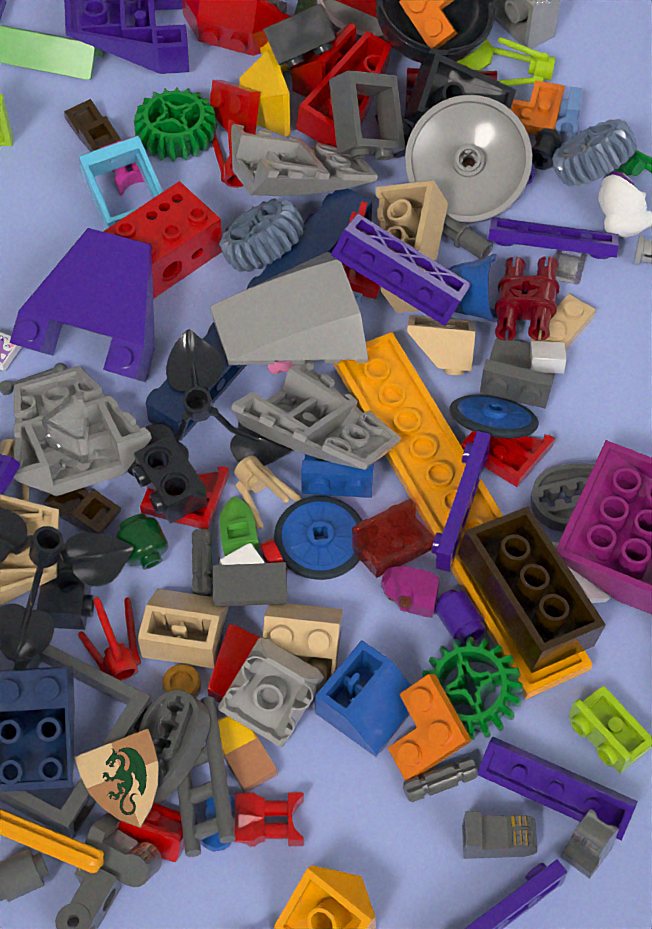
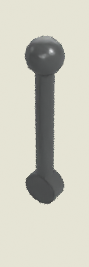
M61 362L57 363L52 369L14 382L2 381L0 383V392L3 395H9L13 392L15 384L66 370L67 366Z

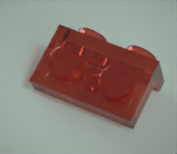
M408 499L355 525L352 528V549L369 571L378 578L388 568L402 566L431 551L435 537L416 518V503L412 499Z

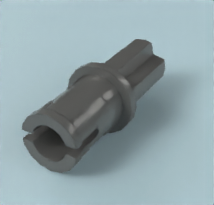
M446 214L442 234L454 241L455 247H463L478 257V259L487 257L493 248L491 241H487L472 231L470 225H463Z

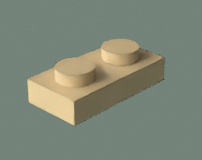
M568 293L557 306V312L550 321L549 337L542 341L565 343V350H567L592 321L596 309ZM542 330L539 331L538 341H541Z

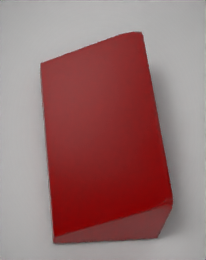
M228 624L208 684V697H214L216 702L222 701L260 637L236 625Z
M153 803L152 809L141 828L120 821L117 830L137 840L139 843L148 842L153 844L159 850L161 857L171 862L178 860L184 847L180 812L157 803Z

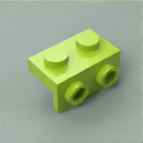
M604 685L583 702L578 699L572 704L568 717L574 731L582 738L587 737L596 747L597 755L602 762L609 767L613 766L620 774L652 749V736Z

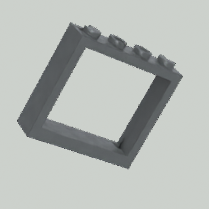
M48 645L40 655L31 660L14 662L13 669L38 668L42 662L51 667L73 666V677L126 704L127 706L101 746L139 732L143 716L152 704L150 695L51 645ZM80 778L61 810L26 791L0 792L1 802L73 839L96 804L94 798L88 793L82 778Z

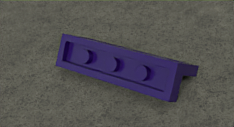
M357 214L344 229L331 253V256L444 326H446L471 286V283L360 214ZM358 227L359 229H361L362 231L366 232V233L369 234V235L364 234L363 232H361L360 230H358V229H356V228ZM446 283L459 290V292L448 286Z

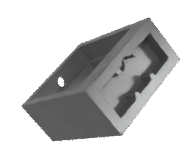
M348 70L329 79L338 154H349L352 159L375 156V160L383 161L394 158V153L406 149L397 75ZM357 95L375 96L380 139L362 138Z

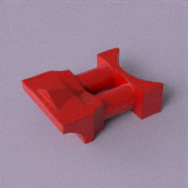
M302 792L288 793V800H265V797H260L255 793H235L234 842L255 847L257 844L265 842V839H288V846H304V837L295 829L292 821L296 809L304 802V794ZM265 816H288V823H265Z

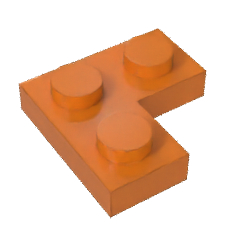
M454 0L399 1L431 49L440 48L458 34L442 11L443 8Z
M535 80L530 102L513 100L510 110L520 119L528 134L536 135L542 128L555 130L565 86Z
M435 674L426 675L399 694L417 727L387 747L404 780L415 776L419 777L472 741Z

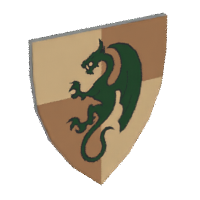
M148 728L74 757L79 774L88 793L101 808L118 820L139 828L142 827L152 809L158 788L159 764Z

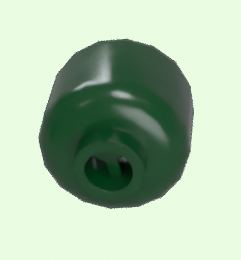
M141 513L127 518L119 525L120 530L115 538L133 546L132 554L126 562L128 565H141L143 570L155 567L163 561L161 556L167 551L169 544L156 518L146 517L145 514Z

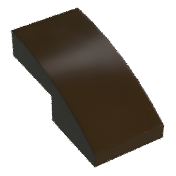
M91 99L64 111V118L90 152L121 141L106 116L102 117Z
M81 488L58 496L50 494L44 501L45 506L59 509V517L89 533L102 534L122 511L120 506L95 489L89 492Z

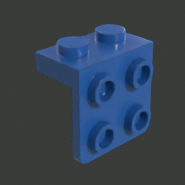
M305 454L301 469L302 494L372 498L374 464L363 470Z

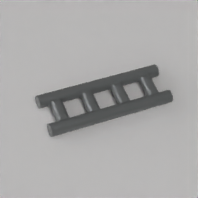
M204 697L200 700L208 709L210 728L206 739V746L202 748L199 757L192 767L193 769L209 762L211 781L193 788L190 771L183 782L177 787L185 854L188 857L200 855V840L219 833L221 843H231L235 840L214 697ZM173 726L172 730H177L179 726ZM214 797L216 817L198 824L195 804Z

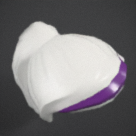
M612 171L609 175L603 177L598 193V201L603 214L606 216L604 220L605 231L607 233L619 234L620 237L625 238L638 235L649 227L652 228V212L647 211L646 192L639 191L629 177L617 171Z

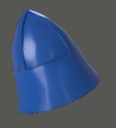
M497 254L457 264L448 269L471 283L470 288L454 312L497 322L498 316L494 309L490 308L489 272L491 263L496 260ZM446 283L448 286L459 292V290Z

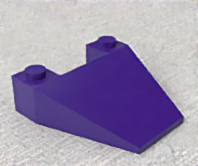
M64 0L66 36L159 74L189 72L186 24L156 26L155 10L182 9V0Z
M87 228L19 309L9 343L54 356L63 324L111 337L112 340L103 370L146 383L155 352L152 246Z

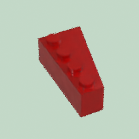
M367 30L299 105L296 129L318 143L337 147L329 79L348 70L385 74L392 46ZM357 95L361 126L375 96Z

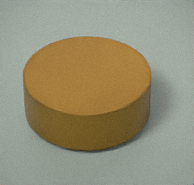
M185 664L171 667L163 677L164 693L182 690L197 697L201 690L198 672L193 667Z

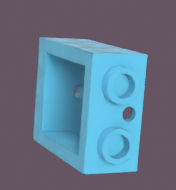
M139 135L79 156L80 171L105 229L136 209L112 217L95 176L136 162L151 198L153 199L163 192Z

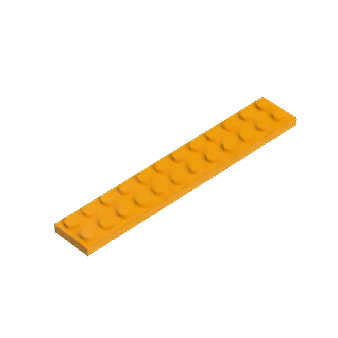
M393 332L366 342L368 363H356V360H340L339 363H333L349 393L358 400L357 407L363 413L372 412L401 437L400 443L386 453L385 456L434 539L437 532L443 534L466 466L465 463H462L464 450ZM480 479L451 571L462 590L467 593L484 618L483 625L494 646H502L504 650L502 657L505 655L513 657L514 663L511 667L519 668L521 676L515 681L522 683L523 691L521 693L526 700L590 671L593 663L584 650L531 673L459 557L458 550L466 530L503 516L482 479Z

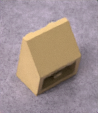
M157 589L146 604L138 635L142 657L214 669L228 606H214L213 597Z
M291 603L269 604L264 615L263 639H272L276 645L311 666H317L324 676L322 683L316 691L318 693L337 669L343 609Z

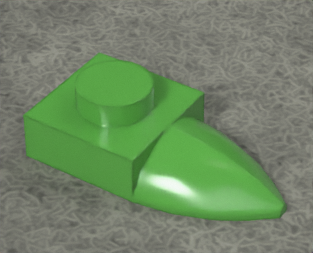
M231 497L223 507L219 519L224 555L227 556L249 543L253 545L255 550L260 549L257 526L251 508L243 500Z

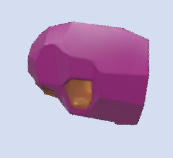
M405 566L388 568L382 575L380 586L388 600L394 601L400 611L433 618L440 578L429 571Z

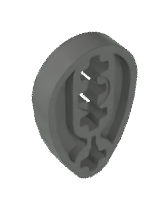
M594 464L554 466L543 471L537 477L531 494V508L536 518L543 525L550 529L564 532L580 495H575L576 491L581 490L582 493ZM560 493H564L566 497H571L570 503H565L564 499H559ZM543 498H548L550 502L555 501L554 506L549 507L547 503H542Z
M182 690L169 691L159 696L145 712L139 728V732L147 728L149 729L158 759V788L154 803L166 800L183 782L199 757L209 733L210 716L207 707L202 701ZM173 726H179L177 730H172Z

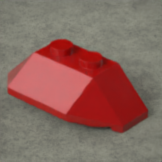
M182 0L183 16L199 42L251 56L261 54L260 47H263L268 42L263 29L291 17L287 13L283 14L267 0Z

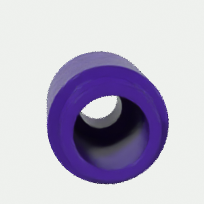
M451 589L438 598L435 613L453 640L457 639L462 646H466L469 636L473 637L476 641L486 632V628L483 625L484 618L464 590L456 591Z

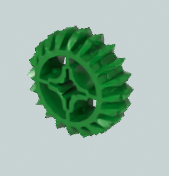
M178 87L174 91H168L164 88L163 93L159 94L153 91L152 98H144L143 105L137 106V111L134 115L135 136L139 135L144 149L148 150L150 156L158 154L161 161L166 157H170L173 163L178 157H182L186 161L188 155L198 157L199 150L207 151L208 143L213 142L214 133H216L217 129L215 111L211 107L209 100L203 99L200 92L192 94L190 88L185 91H180Z
M470 636L466 641V647H462L459 640L454 639V650L448 652L446 647L441 646L439 651L443 658L439 660L436 657H430L429 663L434 670H423L422 676L435 674L443 688L447 676L458 667V677L454 682L446 685L447 689L444 691L450 702H453L454 705L464 703L471 706L474 715L457 713L465 729H467L471 740H475L476 730L481 729L485 738H489L491 736L489 726L494 724L499 731L504 729L500 719L502 716L508 720L514 719V712L508 706H521V699L514 695L523 691L522 683L515 681L521 676L519 668L511 667L514 663L511 655L502 657L504 652L502 646L496 645L490 650L488 639L484 638L480 642L479 647H476L474 638ZM469 662L487 664L497 672L492 674L489 671L475 672L471 669ZM467 674L477 689V692H475L476 703L467 691L466 685L469 684L466 677ZM501 686L497 700L490 708L485 710V698L492 692H495L496 687Z

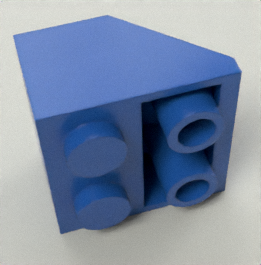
M361 640L315 695V714L377 757L410 715L399 694L412 685L393 661Z

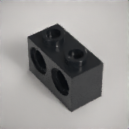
M172 434L134 452L136 467L132 469L133 474L141 488L147 486L151 493L149 499L156 513L160 514L163 512L169 523L208 505L205 485ZM156 466H165L161 469H154ZM173 492H182V494L177 496L170 495Z

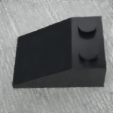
M321 3L263 29L278 65L286 63L288 68L305 61L303 55L314 51L316 55L332 49L331 43L337 40L329 13Z
M435 53L421 62L404 119L416 124L436 104L462 95L488 97L511 109L516 89Z

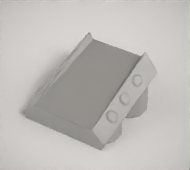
M259 638L220 702L218 709L277 746L283 747L294 731L305 709L312 702L324 676L317 666H311L273 643L272 639Z

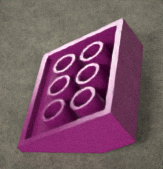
M605 440L556 549L569 568L615 600L651 615L652 457Z

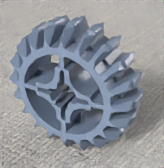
M609 119L606 122H599L595 126H590L588 129L580 131L579 134L571 137L569 141L562 144L561 148L557 149L552 158L554 170L558 178H561L563 184H567V186H580L583 183L589 184L593 180H599L601 177L609 175L613 170L619 169V166L626 163L628 158L635 153L634 151L637 148L635 135L631 127H628L626 121L621 119Z
M274 198L268 202L262 201L256 207L252 206L250 210L243 212L239 218L234 219V223L227 226L226 232L222 234L219 245L228 264H231L234 269H238L239 272H251L255 268L262 269L268 263L272 264L274 260L281 258L285 252L290 251L291 246L298 243V238L303 234L302 229L305 225L295 205H292L290 200Z

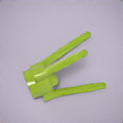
M503 37L498 38L499 43L527 55L492 47L493 53L529 63L528 74H533V77L498 80L499 82L507 86L534 84L535 80L551 81L556 57L549 56V53L536 51Z

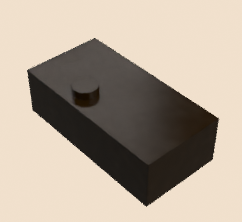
M528 506L465 531L458 555L531 673L595 646L606 624Z

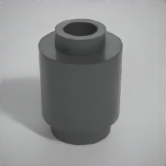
M29 848L0 861V901L7 899L10 902L45 886L43 877L48 876L49 872L41 853L33 855Z

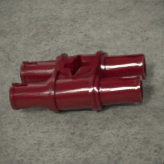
M549 256L548 265L545 266L546 257H541L537 263V276H524L526 263L522 258L516 257L514 267H512L513 257L506 260L505 274L498 283L499 297L494 307V311L498 316L495 328V336L498 339L505 341L506 331L509 330L508 341L513 340L516 337L517 320H531L528 335L532 339L538 341L540 330H542L541 341L549 337L550 321L557 312L555 300L560 288L556 280L558 261L555 258Z

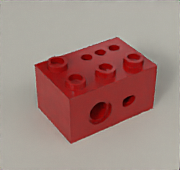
M180 181L103 231L152 246L153 299L222 252L219 245L222 239L221 218Z

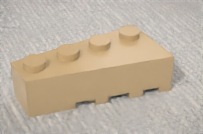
M435 181L376 187V196L379 199L377 218L380 221V227L436 262L448 202ZM381 287L382 294L396 313L420 311Z

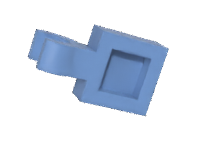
M570 86L568 99L562 98L559 117L564 118L558 120L555 126V131L559 135L562 131H569L572 134L571 137L578 134L579 125L577 120L582 88Z

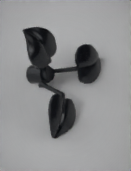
M186 330L174 344L166 365V375L169 384L174 390L185 392L183 395V405L186 412L182 415V422L175 436L172 430L165 425L152 424L146 426L145 428L151 433L152 437L146 446L172 434L187 459H189L188 449L179 442L184 436L189 420L201 422L207 420L210 416H214L228 431L236 434L230 442V449L238 462L248 456H255L263 466H267L291 451V448L267 439L241 425L240 422H238V428L234 427L219 413L217 408L213 407L210 393L205 388L214 386L222 376V358L212 345L201 339L192 330ZM135 461L127 470L132 476H134L132 469L136 467ZM156 466L154 469H161L165 466Z
M0 508V562L4 561L10 552L19 555L30 547L29 558L37 566L26 608L14 603L6 604L0 608V651L4 656L13 662L28 661L40 655L52 640L54 633L52 616L45 611L33 610L44 568L55 565L59 556H61L64 564H72V574L78 581L89 586H104L113 582L119 576L132 554L133 546L118 538L98 533H79L69 538L65 544L63 543L61 532L51 526L40 527L34 532V535H29L27 538V526L24 520L16 513Z

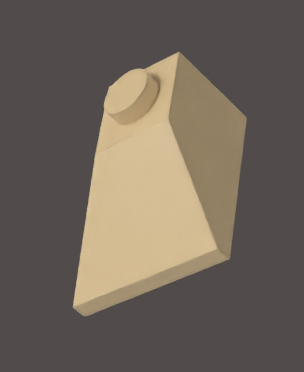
M409 316L407 332L437 368L444 369V373L449 375H464V371H472L476 332L475 321L450 318L446 326L429 316Z

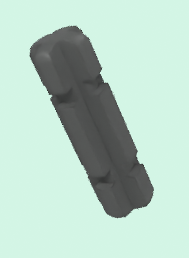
M196 529L192 532L193 594L210 596L213 593L211 532L208 529Z
M466 757L456 761L457 764L455 766L450 763L423 773V777L420 779L418 776L405 780L403 782V789L407 799L410 802H415L425 798L424 795L426 793L431 796L458 786L459 781L466 783L476 779L478 771L475 762L471 757Z

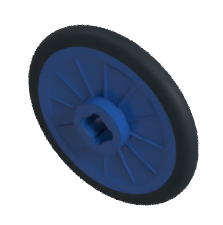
M490 395L463 396L454 400L449 408L451 417L458 424L476 433L480 431L491 434V437L521 438L534 433L539 425L537 416L527 407L512 400Z
M312 496L293 503L282 513L275 526L274 542L283 561L286 562V567L305 578L327 580L339 577L357 565L365 552L367 533L360 515L350 505L332 497ZM314 536H326V539H314Z

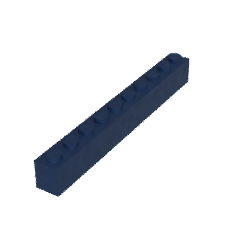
M349 188L335 190L333 194L329 193L316 213H312L306 218L305 226L302 229L303 234L298 238V243L292 245L291 250L285 252L281 258H277L272 264L268 263L265 270L258 277L252 278L247 289L323 253H332L344 229L349 224L351 212L359 211L361 201L368 202L364 218L372 222V200ZM213 322L203 340L219 352L223 361V373L219 381L214 386L205 388L210 393L212 403L214 404L247 365H228ZM167 379L158 389H153L145 403L148 421L152 424H162L169 427L175 436L182 422V415L186 412L183 405V395L185 392L174 390ZM189 420L183 438L195 426L197 421Z

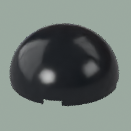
M375 0L377 20L389 44L406 58L420 64L435 53L455 62L465 59L484 43L495 19L494 0H454L443 8L442 11L458 34L440 48L431 49L400 5V0Z

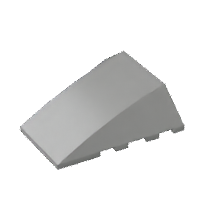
M232 124L233 172L250 195L291 196L316 194L355 187L377 180L378 175L364 159H352L349 154H338L337 147L317 143L316 147L312 148L308 147L299 138L291 136L289 140L271 137V132L258 129L257 135L244 132V126Z
M329 252L323 253L210 306L212 318L228 365L274 364V361H290L291 364H305V360H325V364L339 363L340 360H356V363H368L361 312L342 262L331 256Z
M305 360V364H295L290 367L282 390L267 400L251 392L232 405L231 410L241 425L269 440L319 459L363 470L374 464L401 441V437L372 412L363 413L357 408L358 400L348 393L343 396L333 387L335 381L326 373L320 376L314 371L313 367L315 364L311 360Z
M80 366L14 385V458L21 464L14 476L15 481L54 496L62 495L124 475L135 461L134 452L144 448L152 439L151 433L145 427L140 428L136 424L135 418L128 411L124 413L118 407L117 401L111 395L106 396L102 392L101 386Z

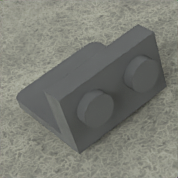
M496 338L490 358L485 361L480 393L546 409L555 373L530 370V344L515 340L508 341L507 338H505V341Z

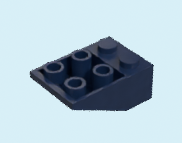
M73 666L0 670V792L73 787L75 716Z

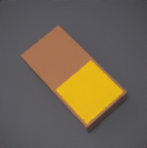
M227 715L218 719L224 759L243 793L278 775L275 765L254 731Z

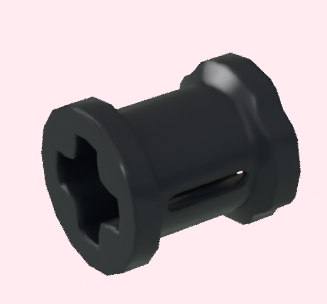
M542 128L535 136L536 143L534 147H531L532 163L535 168L546 170L552 166L553 155L557 149L561 148L563 140L561 135L555 130Z

